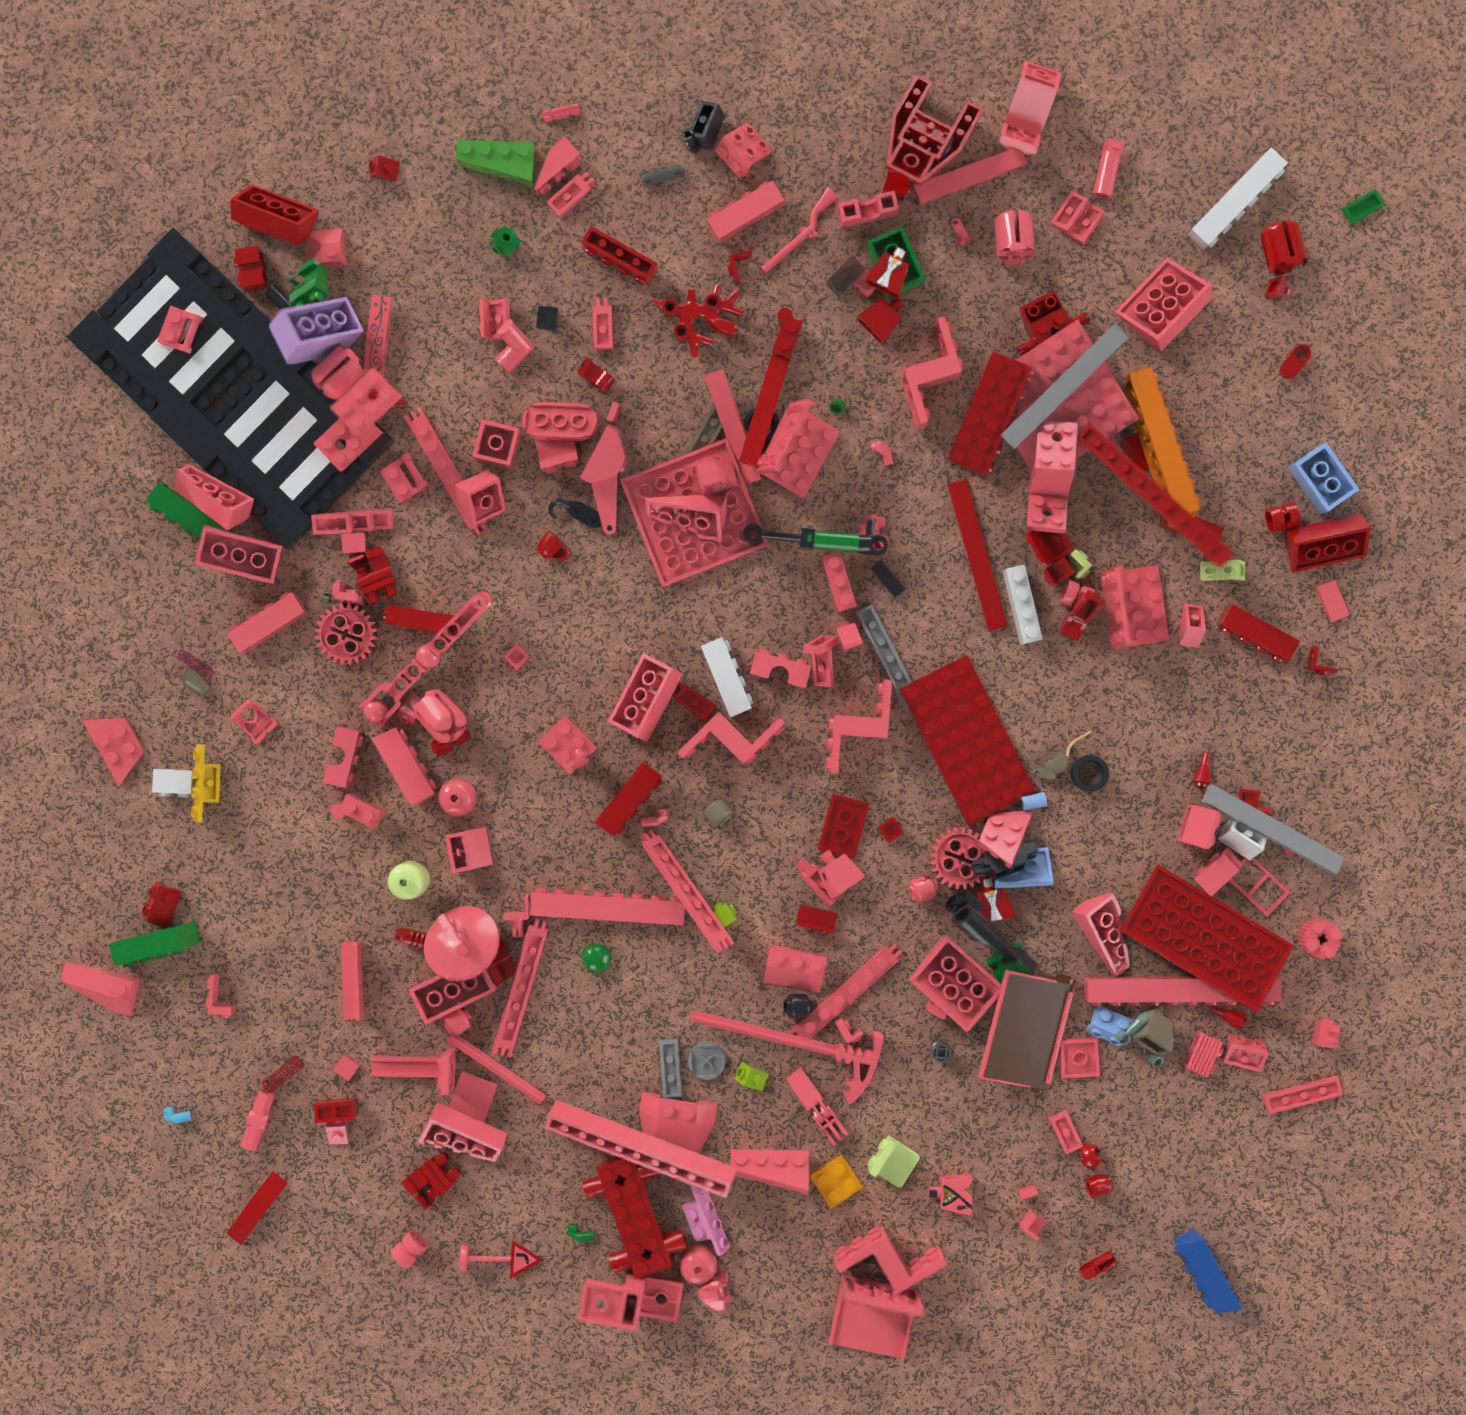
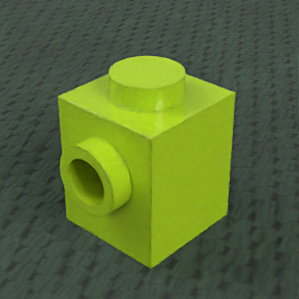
M720 901L712 907L713 913L724 928L737 920L736 914L738 912L732 903L728 905L727 902L722 904Z

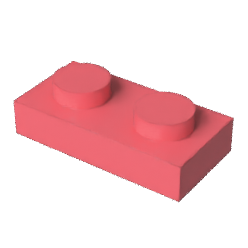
M1066 1110L1048 1118L1066 1155L1083 1147Z

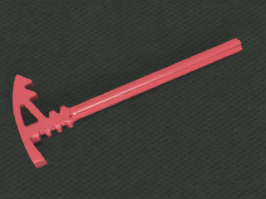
M692 1010L689 1019L691 1022L833 1056L837 1062L843 1059L845 1064H849L852 1061L853 1079L846 1078L850 1090H843V1094L849 1104H852L863 1093L871 1081L883 1044V1034L877 1031H872V1050L865 1049L861 1052L860 1047H856L853 1050L852 1045L844 1047L841 1042L838 1045H832ZM860 1063L868 1065L862 1079H860Z

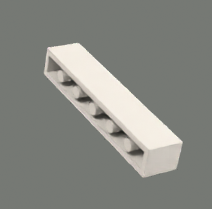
M1271 147L1187 235L1203 250L1207 246L1211 248L1219 240L1217 236L1221 232L1225 234L1233 226L1230 222L1234 218L1238 221L1245 213L1243 209L1247 205L1251 207L1259 199L1257 194L1260 191L1264 194L1272 185L1270 181L1273 178L1277 180L1285 172L1283 168L1287 165V162Z

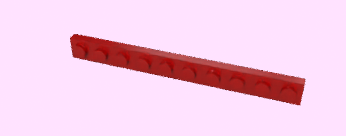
M1089 424L1077 437L1080 443L1215 565L1221 568L1235 554L1094 426Z

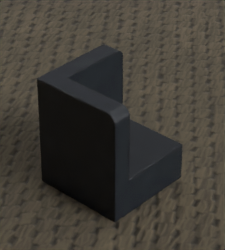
M538 306L536 328L552 331L553 334L557 335L558 308Z

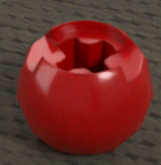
M1085 1144L1080 1148L1079 1153L1082 1155L1083 1160L1081 1162L1084 1167L1092 1169L1101 1164L1102 1159L1100 1160L1098 1152H1100L1098 1146Z

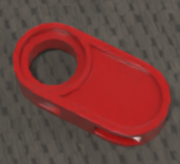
M1300 344L1290 352L1279 369L1280 375L1283 378L1291 379L1299 374L1311 357L1312 351L1310 347L1306 344ZM1298 349L1305 351L1306 356L1304 359L1297 357L1296 352Z
M1108 1251L1082 1265L1079 1268V1272L1084 1280H1088L1113 1267L1117 1260L1113 1253Z

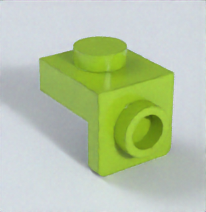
M741 1062L736 1072L735 1080L745 1087L762 1091L769 1073Z

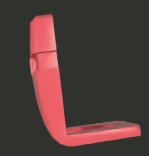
M246 701L230 717L231 721L238 722L255 744H259L267 736V733H270L278 725V722L273 717H270V714L251 701ZM246 708H253L255 717L253 721L243 720L239 714Z

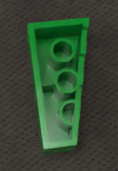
M158 482L145 500L149 504L147 506L149 509L156 513L162 512L166 515L164 517L166 520L173 524L179 523L183 526L181 529L189 535L194 533L199 536V541L204 525L225 530L224 527L191 502L185 500L179 493L173 489H168V485L164 482Z

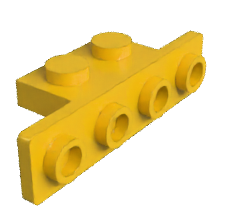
M196 744V748L193 749L195 768L192 770V778L195 779V787H192L191 796L194 799V806L191 807V817L195 822H202L203 802H219L221 764H204L205 745Z

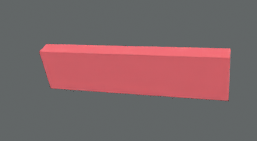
M1336 1075L1263 1094L1267 1113L1273 1114L1342 1096L1343 1091L1339 1076Z

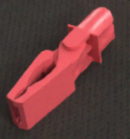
M802 1067L786 1077L787 1082L808 1111L812 1110L814 1120L833 1146L836 1144V1141L827 1127L831 1129L839 1141L843 1139L834 1126V1122L845 1136L849 1135L831 1107L823 1103L824 1097Z

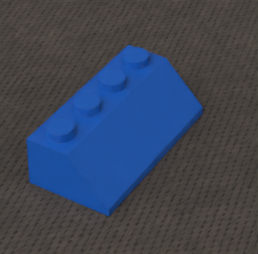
M1192 1229L1176 1238L1174 1241L1177 1246L1174 1249L1180 1258L1184 1257L1186 1261L1184 1267L1189 1275H1194L1196 1280L1193 1283L1199 1292L1203 1291L1205 1297L1202 1299L1208 1309L1212 1308L1216 1313L1243 1309L1205 1240L1197 1231Z

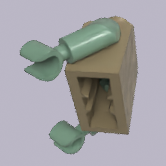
M1161 1005L1152 1006L1151 1011L1141 1013L1126 1028L1127 1031L1125 1033L1119 1031L1115 1035L1117 1040H1121L1120 1043L1126 1045L1130 1042V1035L1132 1034V1039L1153 1052L1148 1055L1147 1061L1156 1066L1163 1064L1162 1056L1172 1052V1045L1174 1044L1173 1023L1163 1016L1164 1008Z

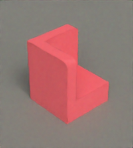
M365 533L341 534L343 554H365L369 550L366 548Z
M1029 1209L1019 1225L1024 1232L1038 1241L1040 1239L1038 1233L1047 1221L1032 1209Z

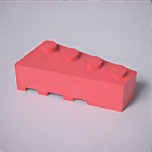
M190 464L177 471L173 489L226 530L249 519L254 502L252 497Z

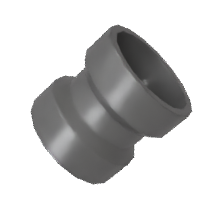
M936 1041L931 1045L930 1053L936 1062L945 1063L950 1059L951 1050L945 1042Z

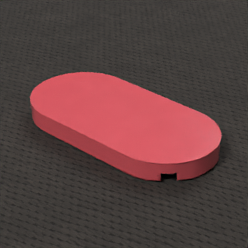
M537 402L531 405L529 409H526L522 416V425L525 432L531 438L537 440L585 441L596 433L599 424L595 411L590 406L582 403Z

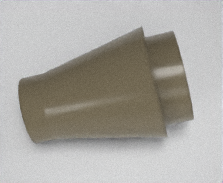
M191 668L180 679L183 685L200 693L202 696L211 688L199 673Z

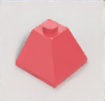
M343 228L311 231L309 238L305 240L307 262L315 258L325 268L346 267Z

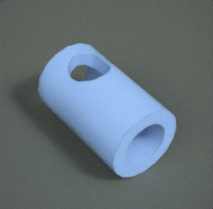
M1044 792L1021 797L1024 811L1047 806Z

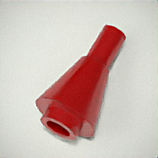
M1203 752L1201 764L1191 781L1195 783V787L1205 789L1211 784L1210 753Z
M1215 1005L1210 1010V1012L1221 1016L1222 1019L1237 1030L1240 1027L1244 1028L1248 1019L1245 1017V1012L1224 1010Z

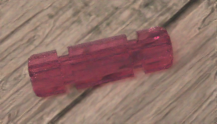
M179 650L176 655L178 660L200 671L205 676H209L213 670L212 667L189 655L184 650Z

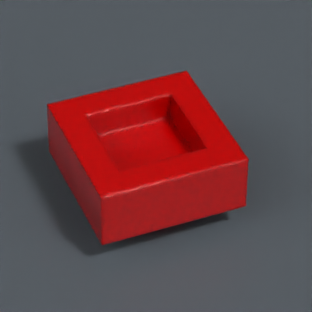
M894 817L877 827L887 843L904 834Z

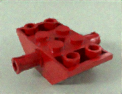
M1055 290L1020 307L1023 324L1031 340L1017 346V352H1020L1019 356L1021 357L1049 339L1051 332L1056 334L1076 320L1080 322L1081 326L1090 323V318H1086L1088 314L1083 312L1070 319Z

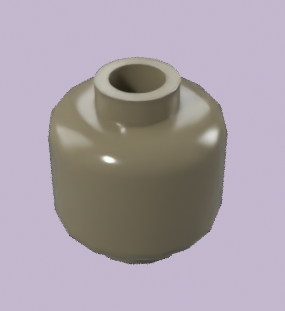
M711 799L705 805L704 815L712 826L722 828L732 820V809L723 799Z

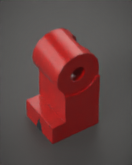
M587 357L577 370L580 377L605 393L608 392L615 382V379L610 374L602 370Z

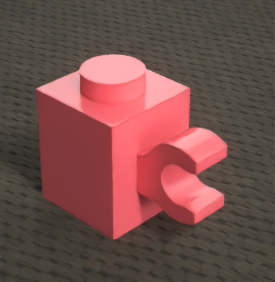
M1322 1018V1021L1315 1020L1312 1043L1321 1047L1337 1049L1340 1025L1335 1024L1333 1019Z

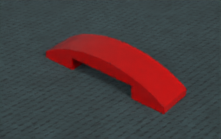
M273 1171L242 1210L226 1234L242 1245L288 1182Z

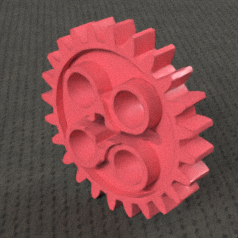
M340 603V609L336 605L332 606L333 611L326 609L327 616L321 614L320 617L323 621L316 622L320 628L314 629L315 632L319 633V636L314 637V639L320 640V643L316 646H323L320 653L327 652L326 659L333 656V663L340 659L341 665H344L346 660L349 665H352L353 659L359 663L360 656L366 659L365 652L371 654L372 650L369 647L376 646L372 640L378 639L377 636L373 635V632L378 631V629L372 628L376 621H369L372 615L365 616L366 609L359 611V605L352 609L351 603H348L347 608H345L344 603ZM339 616L345 619L343 627L338 626L336 622ZM357 623L363 626L361 634H357L354 630ZM333 626L340 631L348 629V634L362 638V642L352 637L344 638V634L333 631L330 627ZM331 634L337 635V644L330 642L329 637ZM350 641L356 644L354 652L349 651L347 648V644Z
M953 827L952 832L946 829V836L940 833L939 837L941 840L934 839L937 845L930 846L934 850V853L928 854V856L933 857V860L928 862L929 864H934L931 871H937L934 877H942L940 883L944 884L947 881V887L949 888L953 884L954 889H959L960 885L962 889H966L967 884L970 887H974L973 881L980 883L979 876H975L971 864L945 855L944 851L954 855H961L960 857L973 862L983 858L985 850L979 846V839H977L979 833L972 835V829H968L965 833V827H961L959 831L957 827ZM954 840L958 843V848L955 851L950 847L951 842ZM973 847L976 853L973 858H970L968 850ZM947 858L951 861V866L948 869L944 867V861ZM966 865L969 871L967 875L963 876L961 869Z

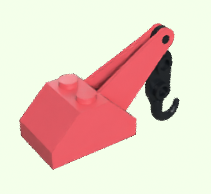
M610 424L606 427L580 477L591 483L598 511L580 501L555 498L548 506V512L553 519H557L553 512L554 507L561 505L573 518L589 527H602L603 531L608 535L615 533L617 529L618 472L623 473L628 464V461L625 460L627 453L619 429Z

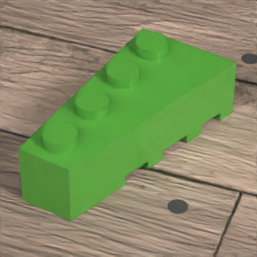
M457 140L456 159L459 166L535 187L536 148L534 143Z

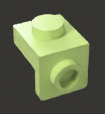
M1075 549L1067 557L1080 569L1073 579L1078 580L1081 578L1083 580L1090 573L1088 569L1092 564L1087 560L1088 557L1084 552Z

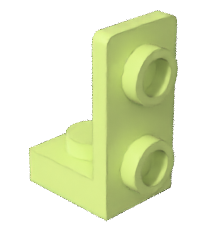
M1228 560L1221 568L1212 561L1201 562V581H1245V562L1241 560Z

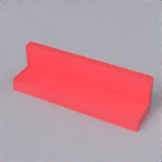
M361 941L341 942L344 1020L355 1019L356 1021H361L364 1019Z

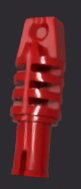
M397 928L394 941L406 946L424 949L427 933L415 931L414 929Z

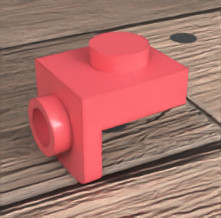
M412 693L402 704L397 715L402 723L411 727L415 725L417 720L414 716L415 703H419L422 699L415 693Z
M347 1121L328 1122L326 1124L329 1145L349 1143Z

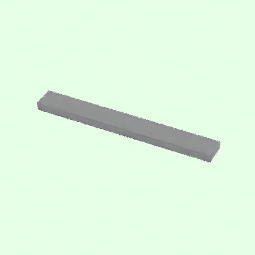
M1114 324L1000 436L1015 449L1129 337Z
M1212 784L1208 785L1202 803L1333 875L1338 874L1344 859L1343 856Z

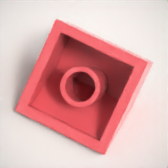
M486 470L455 484L458 501L473 526L506 511L500 478L490 471Z

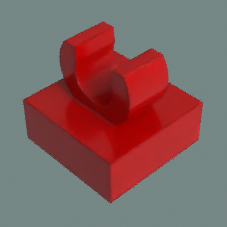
M1283 276L1270 279L1264 297L1276 299L1284 295L1289 296L1291 288L1286 286L1288 279Z

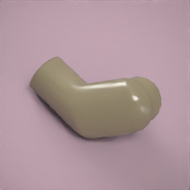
M325 591L321 594V602L326 609L333 611V605L340 609V603L335 601L330 592Z

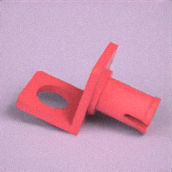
M526 893L525 912H505L503 915V920L512 921V937H517V935L518 937L524 936L523 920H527L530 917V893Z

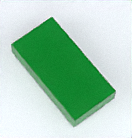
M1374 189L1341 210L1349 224L1353 225L1382 208L1385 204L1377 190Z

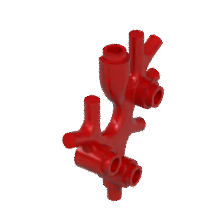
M715 285L712 294L707 295L705 298V304H699L696 301L695 290H688V302L686 304H677L674 299L659 300L653 298L651 305L658 307L659 311H662L666 317L672 318L677 316L680 319V323L674 328L675 338L680 342L687 340L690 344L691 357L695 358L698 357L699 344L702 343L711 347L714 344V339L695 332L693 322L696 318H705L709 325L722 335L728 337L736 336L739 326L735 322L719 316L720 311H726L740 317L743 316L744 309L735 307L733 304L741 295L736 289L729 297L722 300L719 297L722 287ZM711 302H715V303H716L715 306H710L709 304H710ZM669 307L674 308L673 311H668L667 309ZM684 331L685 335L680 336L679 332Z

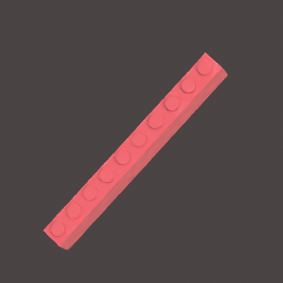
M1195 976L1084 977V1000L1092 1006H1101V1003L1109 1002V1005L1120 1006L1121 1002H1128V1005L1138 1006L1140 1002H1147V1005L1152 1006L1159 1005V1002H1167V1005H1178V1002H1186V1005H1198V1002H1205V1005H1217V1002H1224L1225 1005H1236L1237 1002ZM1276 978L1263 1002L1264 1005H1275V1002H1281V978Z
M556 1100L547 1117L545 1126L547 1130L727 1198L737 1171L735 1167Z

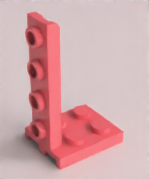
M566 715L538 741L570 775L576 769L584 767L590 761L588 757L597 749L593 742Z
M449 1047L441 1057L371 1056V1076L439 1077L438 1089H441V1095H449L456 1087L455 1071L457 1063H455L457 1048Z

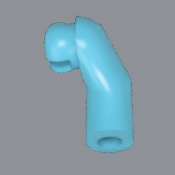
M173 1107L163 1109V1118L173 1124L191 1121L190 1111L177 1114L174 1113Z

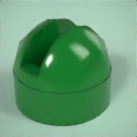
M836 398L829 404L830 411L835 415H840L846 407L845 401L841 398Z

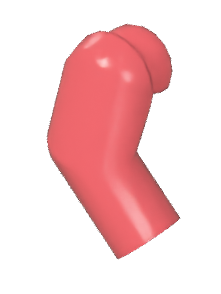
M955 218L952 220L951 225L959 237L957 244L965 247L970 241V236L960 219Z
M658 809V816L641 818V826L653 827L665 822L669 817L667 809Z

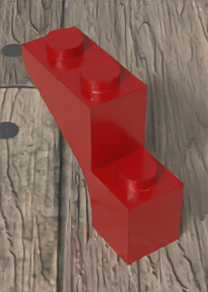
M1089 590L1086 593L1081 591L1072 611H1068L1059 633L1079 641L1085 627L1105 602L1100 599L1101 595Z

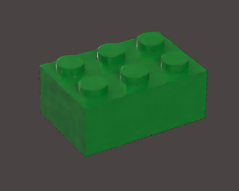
M903 226L867 241L865 248L873 267L884 253L892 256L896 248L906 252L903 262L909 266L899 295L923 285L925 281L924 274ZM886 294L888 300L893 298Z

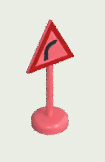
M512 1240L511 1257L468 1256V1246L461 1245L459 1273L467 1271L468 1261L511 1262V1279L543 1261V1259Z

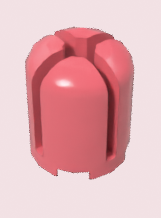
M1013 209L1000 213L994 223L997 261L1000 259L1005 262V265L1022 264L1021 260L1029 257L1032 260L1035 257L1033 221L1030 213L1020 209L1016 210V216H1014Z
M341 343L312 370L311 377L315 386L319 390H323V394L326 397L336 400L340 399L352 388V385L356 384L368 370L367 368L363 370L359 365L360 359L348 347L344 350Z
M441 690L426 692V696L419 703H415L414 716L436 741L448 743L449 741L457 740L465 731L466 716L448 695L441 692Z

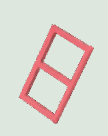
M1244 857L1241 862L1244 864L1248 859ZM1252 858L1251 861L1265 874L1247 893L1232 878L1229 882L1268 917L1291 892L1255 858ZM1269 877L1284 893L1266 911L1251 895Z

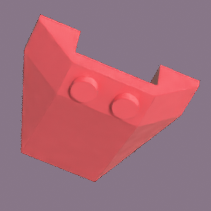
M642 1092L639 1109L642 1131L650 1136L700 1154L715 1124L718 1103L700 1100L699 1103L661 1098L660 1094Z

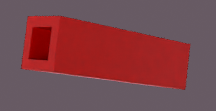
M388 605V608L384 610L383 620H385V624L439 633L455 615ZM450 626L451 633L457 634V626Z

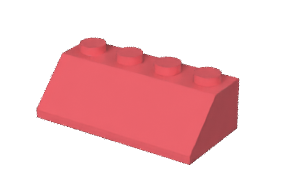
M395 727L372 738V741L410 806H415L437 794L435 789L438 787L432 778L429 780L425 764L418 761L416 757L418 752L415 747L408 744L407 739L409 738L405 730Z

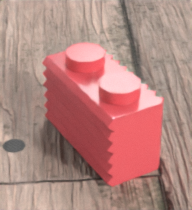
M1198 1030L1183 1066L1208 1078L1209 1074H1213L1216 1064L1214 1063L1217 1056L1220 1057L1223 1053V1042Z

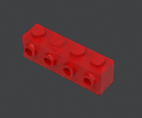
M592 226L589 227L581 241L584 252L587 255L599 257L603 264L609 267L611 265L618 268V272L625 276L631 275L641 285L645 283L650 286L659 270L657 262Z
M1234 604L1226 606L1216 625L1221 628L1220 631L1230 636L1233 634L1238 637L1237 640L1239 642L1255 646L1254 650L1262 654L1266 652L1272 656V660L1278 663L1290 661L1300 643V640Z

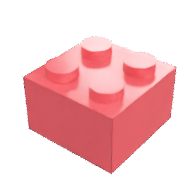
M482 419L472 457L477 461L513 469L522 434L521 430L516 427Z

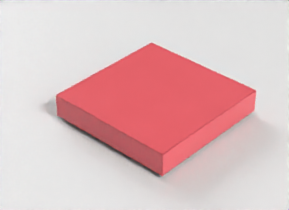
M1098 1038L1062 1039L1059 1049L1061 1078L1100 1077Z

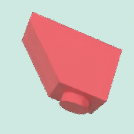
M1184 603L1179 628V643L1186 647L1199 648L1206 632L1203 606Z
M849 621L838 624L839 628H836L835 631L842 651L863 644L855 623L850 624Z

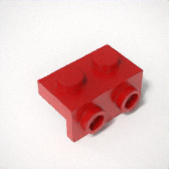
M156 881L155 885L151 886L149 890V901L142 909L144 920L148 923L169 928L182 891L162 885Z

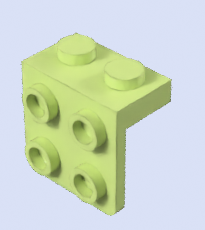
M888 1135L879 1144V1150L876 1155L870 1158L868 1170L873 1176L879 1175L900 1188L907 1180L920 1157L918 1153Z

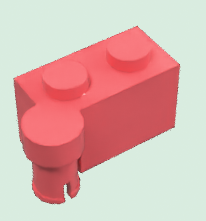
M352 793L346 794L342 803L334 804L330 809L332 817L336 819L347 815L372 829L377 828L386 811Z
M1227 846L1220 853L1216 852L1209 859L1210 863L1206 867L1202 865L1195 871L1196 876L1194 880L1212 896L1240 871L1235 864L1240 868L1244 864L1233 854V850Z

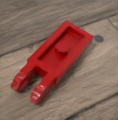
M678 682L677 686L681 690L678 695L673 692L672 697L675 698L674 700L706 721L717 705L686 684L683 685Z

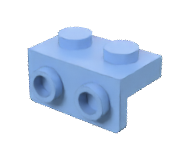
M1096 1006L1091 1024L1087 1026L1086 1031L1094 1037L1109 1041L1112 1045L1121 1046L1123 1045L1120 1043L1121 1040H1117L1115 1035L1119 1031L1125 1033L1127 1031L1126 1028L1133 1020L1103 1006Z

